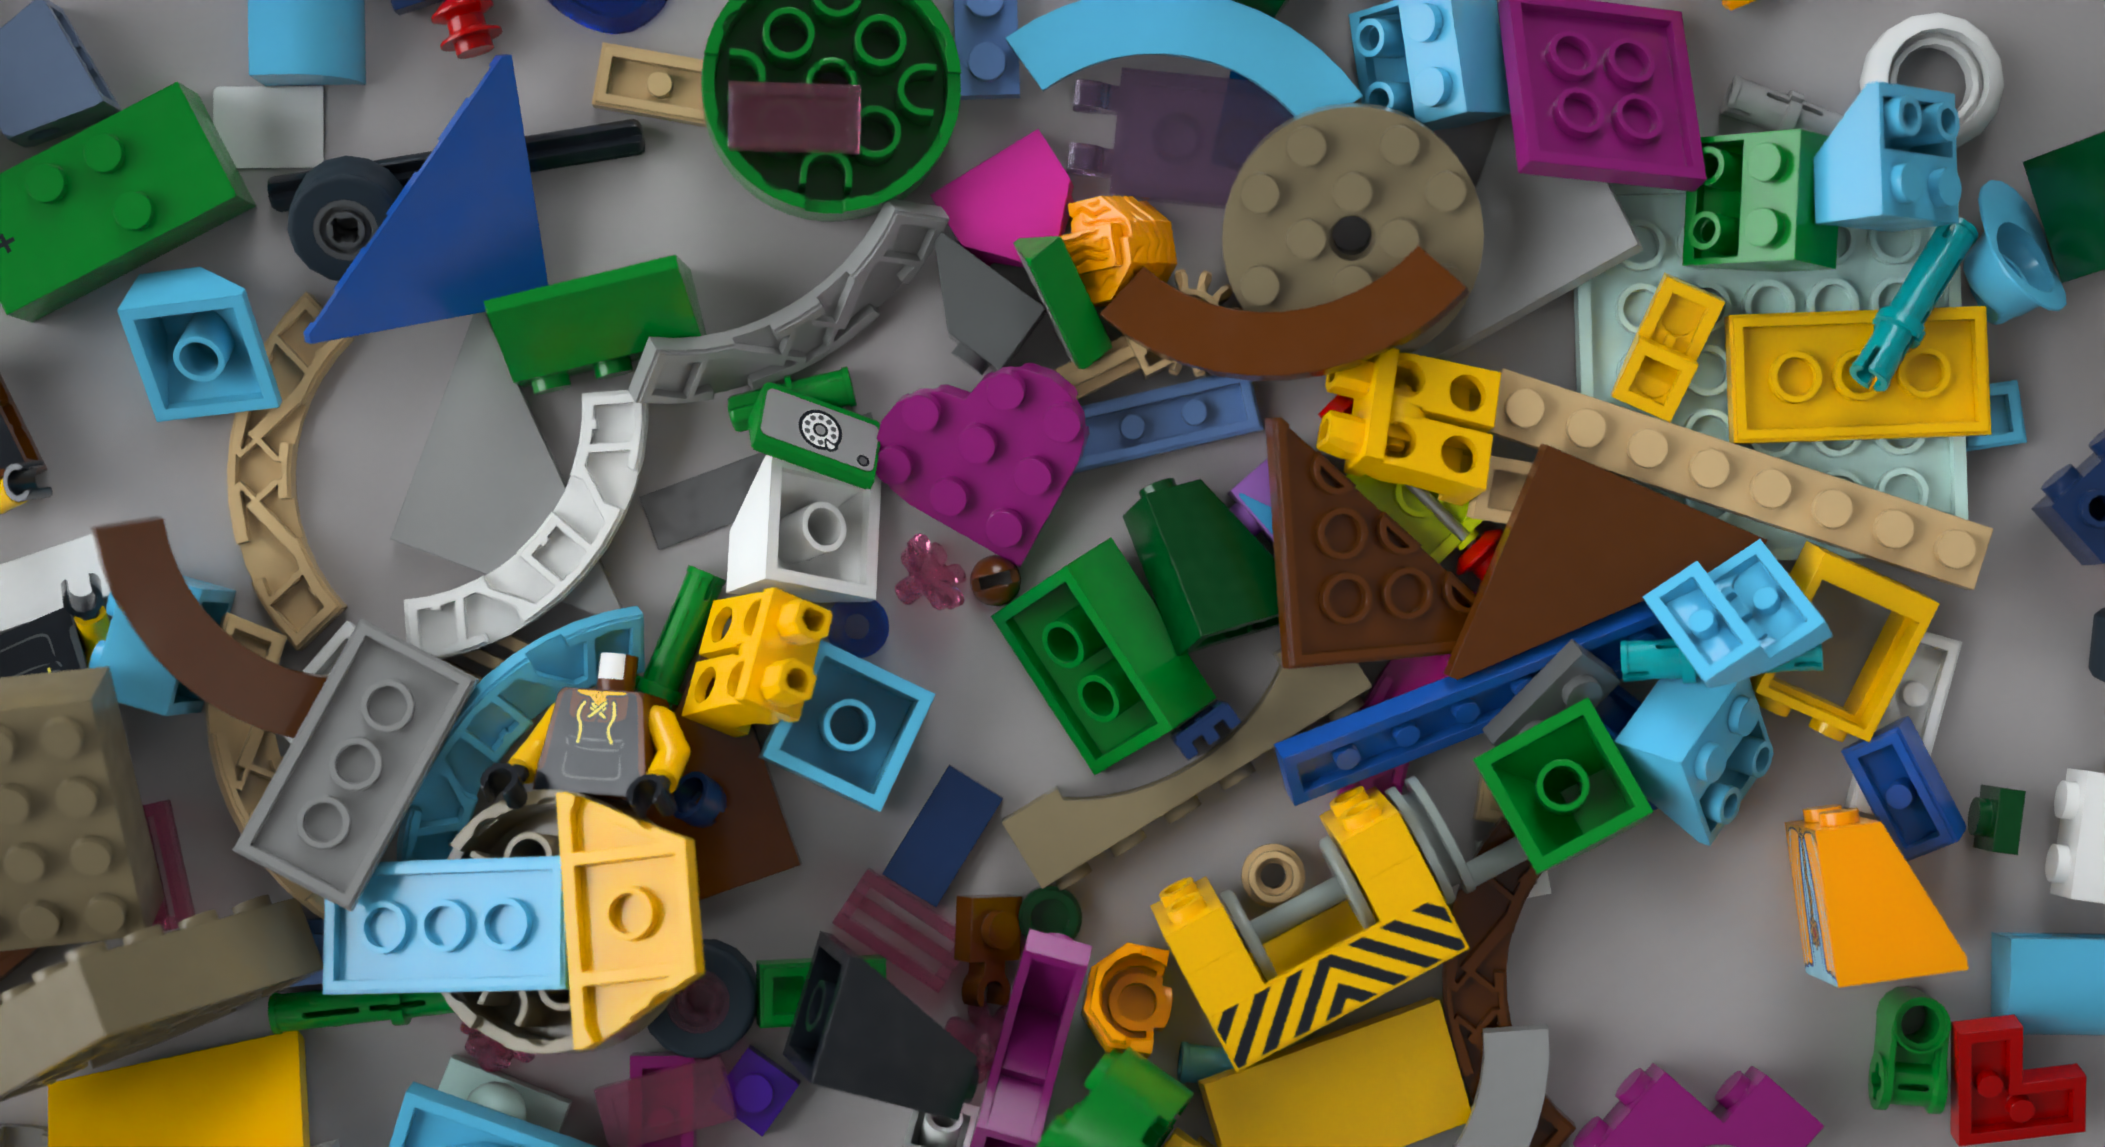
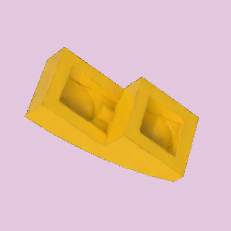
M1664 273L1612 389L1611 397L1670 423L1699 366L1697 359L1726 303L1725 300L1668 273Z

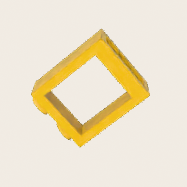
M1806 540L1789 576L1810 602L1821 581L1824 580L1891 610V613L1844 706H1840L1774 676L1775 673L1758 674L1750 677L1753 691L1759 706L1786 718L1791 709L1812 717L1808 726L1829 738L1844 742L1849 733L1870 742L1940 603L1910 586Z

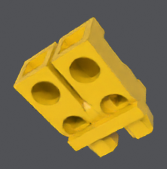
M1392 348L1382 354L1362 361V365L1326 376V392L1354 398L1352 415L1330 410L1323 416L1318 430L1316 448L1335 457L1345 459L1343 473L1360 477L1366 474L1379 481L1405 484L1439 494L1438 500L1463 506L1486 490L1493 435L1487 432L1495 426L1501 372L1417 354L1399 353V349Z
M776 587L764 589V592L713 601L699 650V655L708 659L696 662L681 716L735 738L748 735L751 724H776L780 719L789 723L799 721L804 701L811 699L817 678L813 672V667L820 640L828 637L833 617L831 611ZM730 618L732 621L729 630L722 638L724 626ZM712 678H714L713 689L705 700L708 685Z

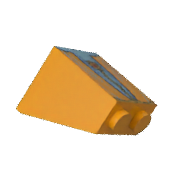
M1834 804L1802 809L1804 820L1785 822L1805 971L1807 974L1840 988L1969 970L1967 956L1881 821L1859 817L1858 808L1842 809V805Z

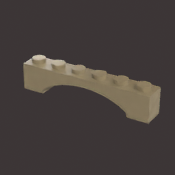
M1281 649L1272 653L1279 665L1270 684L1256 705L1223 740L1190 764L1151 783L1107 795L1066 797L1055 786L1003 818L1002 824L1041 888L1043 889L1055 882L1061 891L1093 871L1087 862L1108 848L1113 856L1117 857L1145 840L1147 836L1142 827L1164 815L1170 824L1199 807L1202 803L1196 794L1217 781L1222 789L1226 790L1253 774L1256 769L1251 761L1271 748L1275 751V743L1306 732L1305 728L1325 715L1332 722L1348 716L1362 707L1365 703L1360 694L1371 688L1372 685L1358 663L1286 669L1282 668Z

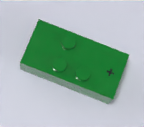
M177 81L0 173V303L8 316L33 323L256 207L199 94Z

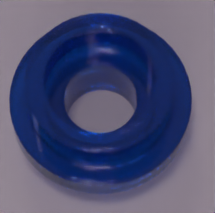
M876 600L871 602H837L830 611L833 617L827 637L830 644L859 658L869 657L883 647L889 635L890 624L888 615L880 603ZM854 614L863 615L869 622V631L861 639L851 638L845 629L847 619Z

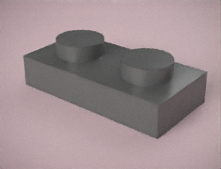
M1571 639L1482 730L1491 744L1496 747L1587 697L1594 708H1596L1622 681L1609 665Z

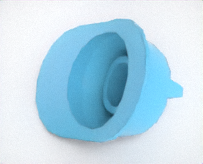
M1988 181L1980 188L1978 197L1980 216L1985 231L1966 254L1963 261V270L1978 306H1986L1987 321L1994 325L2003 324L2012 318L2022 316L2039 306L2050 311H2060L2066 305V293L2054 270L2047 242L2037 217L2028 203L2014 188L2002 181Z

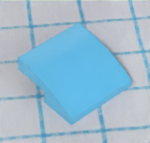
M1761 539L1708 573L1696 561L1643 596L1649 608L1708 688L1728 685L1771 670L1813 649L1833 636L1826 621Z

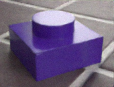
M750 1044L710 1100L763 1137L796 1091L801 1080Z

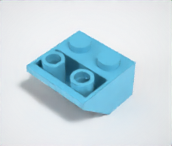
M1393 0L1348 14L1359 91L1363 95L1361 97V104H1375L1400 111L1417 119L1432 131L1463 127L1511 114L1497 0Z
M1880 81L1867 83L1813 158L1815 224L1886 232L1958 224V202L1961 198L1962 186L1957 173L1956 137L1959 133L1960 120L1955 108V94Z
M1697 677V683L1683 684L1682 678L1659 679L1614 741L1644 796L1699 843L1708 846L1712 845L1723 827L1735 819L1741 801L1756 779L1766 774L1774 755L1750 678L1714 688H1708L1701 677Z

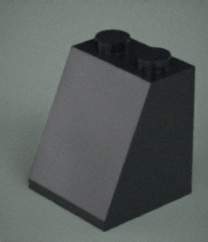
M820 931L783 1055L810 1084L959 1121L963 1104L971 1102L978 1086L979 1068L976 1065L978 1057L833 934Z

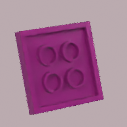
M1500 0L1497 3L1519 174L1695 192L1707 180L1682 11L1593 0Z

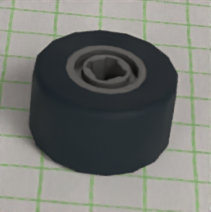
M346 155L324 160L306 173L289 208L287 231L295 253L309 269L329 280L339 281L362 247L367 246L388 216L386 215L387 211L404 187L388 169L370 159ZM357 228V230L354 231H346L345 229Z

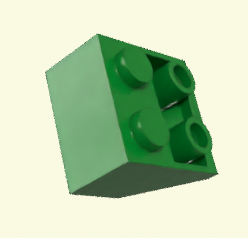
M1800 128L1700 137L1707 180L1695 192L1686 191L1682 266L1769 272L1836 269L1838 226L1815 224L1813 158L1829 136Z

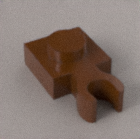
M1009 894L957 896L954 960L969 962V971L964 978L961 989L964 1004L984 1007V991L987 986L986 1003L1001 1006L1007 1005L1010 997V984L1005 975V961L1020 960L1021 929L1018 917L1022 896Z

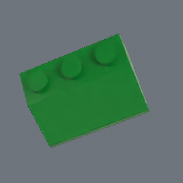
M676 254L484 301L487 316L513 383L524 388L532 386L534 395L567 389L572 386L570 376L591 371L595 372L596 380L614 378L633 372L632 361L640 360L649 336L680 338L707 335L691 269Z
M1112 537L1067 564L991 616L1094 775L1170 732L1217 698L1188 654L1177 656L1158 607Z

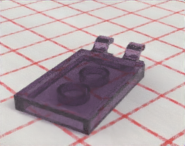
M1122 67L1119 86L1095 80L1076 79L1073 111L1089 114L1116 115L1113 149H1108L1092 144L1070 143L1066 172L1067 174L1077 176L1110 178L1109 196H1133L1136 200L1226 209L1232 184L1249 154L1272 130L1294 116L1274 97L1249 80Z

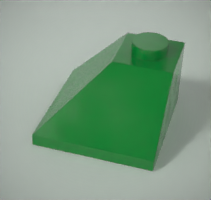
M1588 697L1473 759L1537 875L1582 855L1645 822L1654 812Z

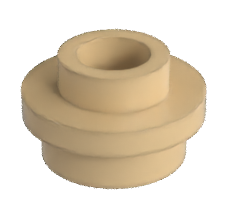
M1276 843L1265 844L1255 848L1246 857L1241 870L1242 885L1253 901L1265 907L1275 908L1301 893L1305 883L1304 865L1299 856L1290 848ZM1271 863L1281 865L1285 873L1283 881L1275 887L1266 886L1261 880L1263 868Z

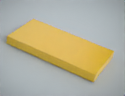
M1986 306L1934 308L1924 324L1925 329L1923 331L1926 332V335L1917 348L1909 349L1892 377L1888 389L1880 392L1874 391L1873 386L1878 379L1876 376L1868 389L1857 383L1849 373L1850 366L1856 361L1875 330V324L1872 323L1879 310L1740 314L1724 317L1729 442L1734 444L1991 435Z
M1432 996L1273 1053L1239 1072L1231 1068L1198 1080L1217 1147H1403L1467 1123L1471 1113V1107L1439 999Z
M299 1030L288 1031L282 1034H274L56 1081V1083L48 1085V1147H310L305 1038Z

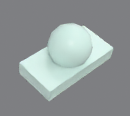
M456 1054L450 1057L438 1088L439 1091L558 1133L562 1130L573 1100Z

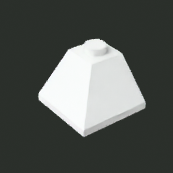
M766 455L730 529L726 593L742 596L764 592V589L776 587L812 603L871 602L876 600L881 480L875 476L871 490H865Z

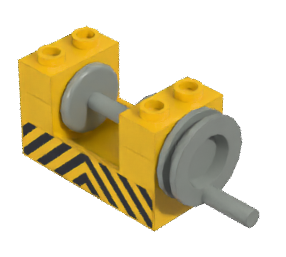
M1411 776L1404 780L1408 793L1403 796L1394 786L1384 791L1386 797L1376 786L1366 791L1363 786L1354 787L1336 796L1329 803L1331 809L1319 815L1329 836L1319 841V847L1333 875L1332 878L1251 921L1247 918L1233 891L1225 890L1219 893L1237 926L1236 929L1207 876L1197 881H1194L1192 877H1187L1172 883L1159 893L1160 901L1150 905L1166 942L1236 1072H1239L1469 949L1447 906L1456 900L1452 887L1459 884L1462 890L1468 894L1476 890V887L1527 860L1528 858L1517 838L1513 837L1478 857L1465 862L1455 840L1428 793L1416 776Z

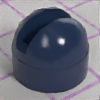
M699 771L688 773L681 778L674 791L673 798L677 803V810L673 816L693 827L705 828L714 825L717 822L715 818L719 812H725L727 808V798L723 788L715 780ZM701 796L700 801L696 803L697 799Z

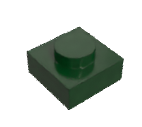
M1981 785L1980 796L1972 800L1968 812V831L1970 835H1974V848L2018 855L2026 791Z

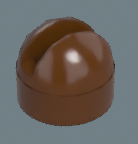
M992 555L981 559L974 566L970 576V585L974 595L982 603L990 606H1002L1011 602L1018 594L1021 586V576L1015 564L999 555ZM1010 571L1012 583L999 584L981 590L979 578Z

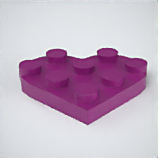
M1024 363L1022 367H1003L994 373L992 371L986 374L972 392L944 384L939 385L938 388L919 389L912 394L908 393L902 396L880 424L877 435L880 448L877 454L876 475L909 505L1021 567L1083 456L1089 437V426L1086 427L1085 412L1076 398L1078 395L1076 388L1057 371L1034 363Z

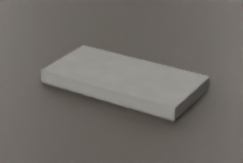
M360 618L232 851L348 911H353L479 679Z

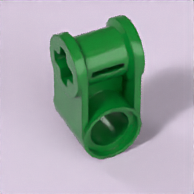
M1909 986L1896 987L1882 997L1876 1011L1874 1054L1868 1075L1870 1104L1875 1110H1887L1889 1105L1893 1104L1924 1107L1928 1114H1941L1945 1108L1948 1094L1947 1059L1951 1030L1950 1016L1942 1004L1919 989ZM1922 1005L1925 1010L1923 1025L1914 1033L1904 1034L1901 1027L1903 1015L1908 1009Z

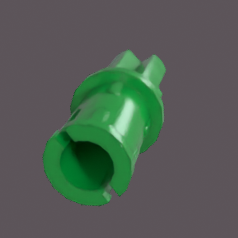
M848 366L842 367L841 370L798 380H792L791 375L784 376L785 383L778 384L841 408L857 406ZM762 388L731 395L728 398V412L735 431L744 432L749 430L747 420Z

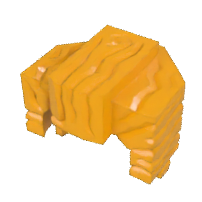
M1098 196L1068 204L1069 216L1073 218L1071 221L1072 233L1061 235L1060 237L1070 254L1094 307L1107 306L1143 266L1167 283L1177 265L1171 221L1150 203L1138 201L1133 196Z
M1126 943L1091 967L1088 973L1081 1017L1105 1052L1110 1053L1116 1048L1123 1053L1128 1047H1131L1146 1059L1151 1056L1154 1031L1162 1032L1171 1014L1173 1002L1172 988L1162 985V977L1165 973V968H1167L1170 950Z

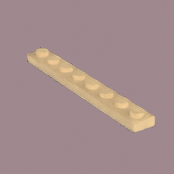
M1504 368L1499 370L1501 372L1495 426L1487 432L1488 434L1539 450L1541 444H1546L1625 479L1964 590H1974L1994 528Z

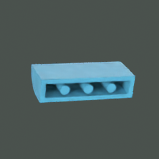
M248 0L249 75L264 86L366 84L365 0Z
M1991 932V1017L2015 1014L2023 1026V1035L2105 1036V934Z

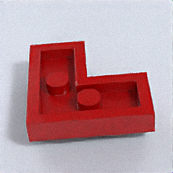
M2015 1014L1951 1022V1135L1958 1146L2086 1132L2087 1076L2078 1063L2023 1069V1026Z

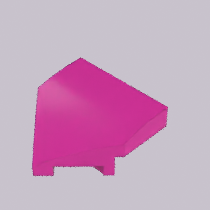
M1036 129L933 192L930 196L935 206H941L950 219L947 225L964 249L974 254L975 257L989 267L993 263L1024 268L1013 243L1019 238L1064 235L1070 217L1068 204L1074 202L1072 197L1074 186L1039 129Z

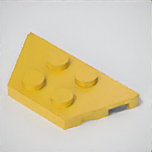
M569 792L556 793L573 1042L574 1050L595 1049L705 974L695 841L583 796Z

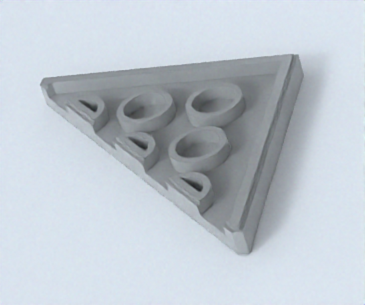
M1511 114L1501 116L1476 187L1483 217L1484 243L1480 269L1474 287L1457 316L1439 335L1421 347L1418 355L1446 360L1644 250L1610 183L1518 173Z
M482 312L473 314L390 539L487 575L517 554L516 552L537 532L551 511H554L567 485L531 412L530 404L522 387L513 383L486 313ZM601 559L598 560L589 574L561 601L595 615L623 608L607 577Z

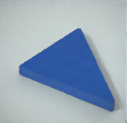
M512 54L495 55L489 64V70L470 97H466L439 136V142L418 172H414L387 211L386 215L388 216L366 247H362L335 286L334 290L336 291L313 323L310 322L303 332L305 342L314 344L486 312L484 304L486 300L548 285Z

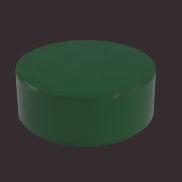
M1049 884L1043 889L1039 886L1030 891L1023 899L1019 910V926L1026 939L1029 929L1043 933L1064 934L1074 940L1082 924L1081 907L1077 898L1068 889L1065 888L1060 891L1057 885Z

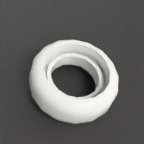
M1943 13L1910 16L1882 33L1866 54L1859 81L1860 92L1867 83L1880 81L1897 84L1896 79L1901 63L1908 54L1915 50L1933 48L1946 52L1957 60L1964 72L1966 83L1963 102L1957 109L1960 120L1959 133L1956 137L1957 149L1981 135L1998 112L2004 89L2001 58L1988 36L1966 19Z

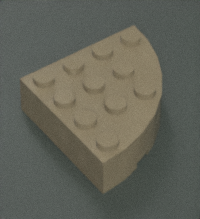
M262 895L234 906L231 909L233 915L219 919L216 909L182 920L178 923L180 930L164 934L162 925L139 930L122 939L124 945L109 950L104 940L90 943L65 955L67 961L34 973L32 975L34 981L0 994V1102L54 1084L57 1079L89 1065L87 1061L89 1060L92 1068L95 1069L175 1038L236 1012V1007L260 996L261 998L269 997L323 970L322 959L300 902L295 898L272 904L269 895Z

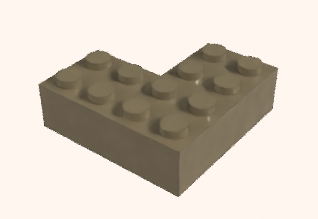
M110 667L0 678V951L121 939L134 932L151 927L163 902L164 893Z

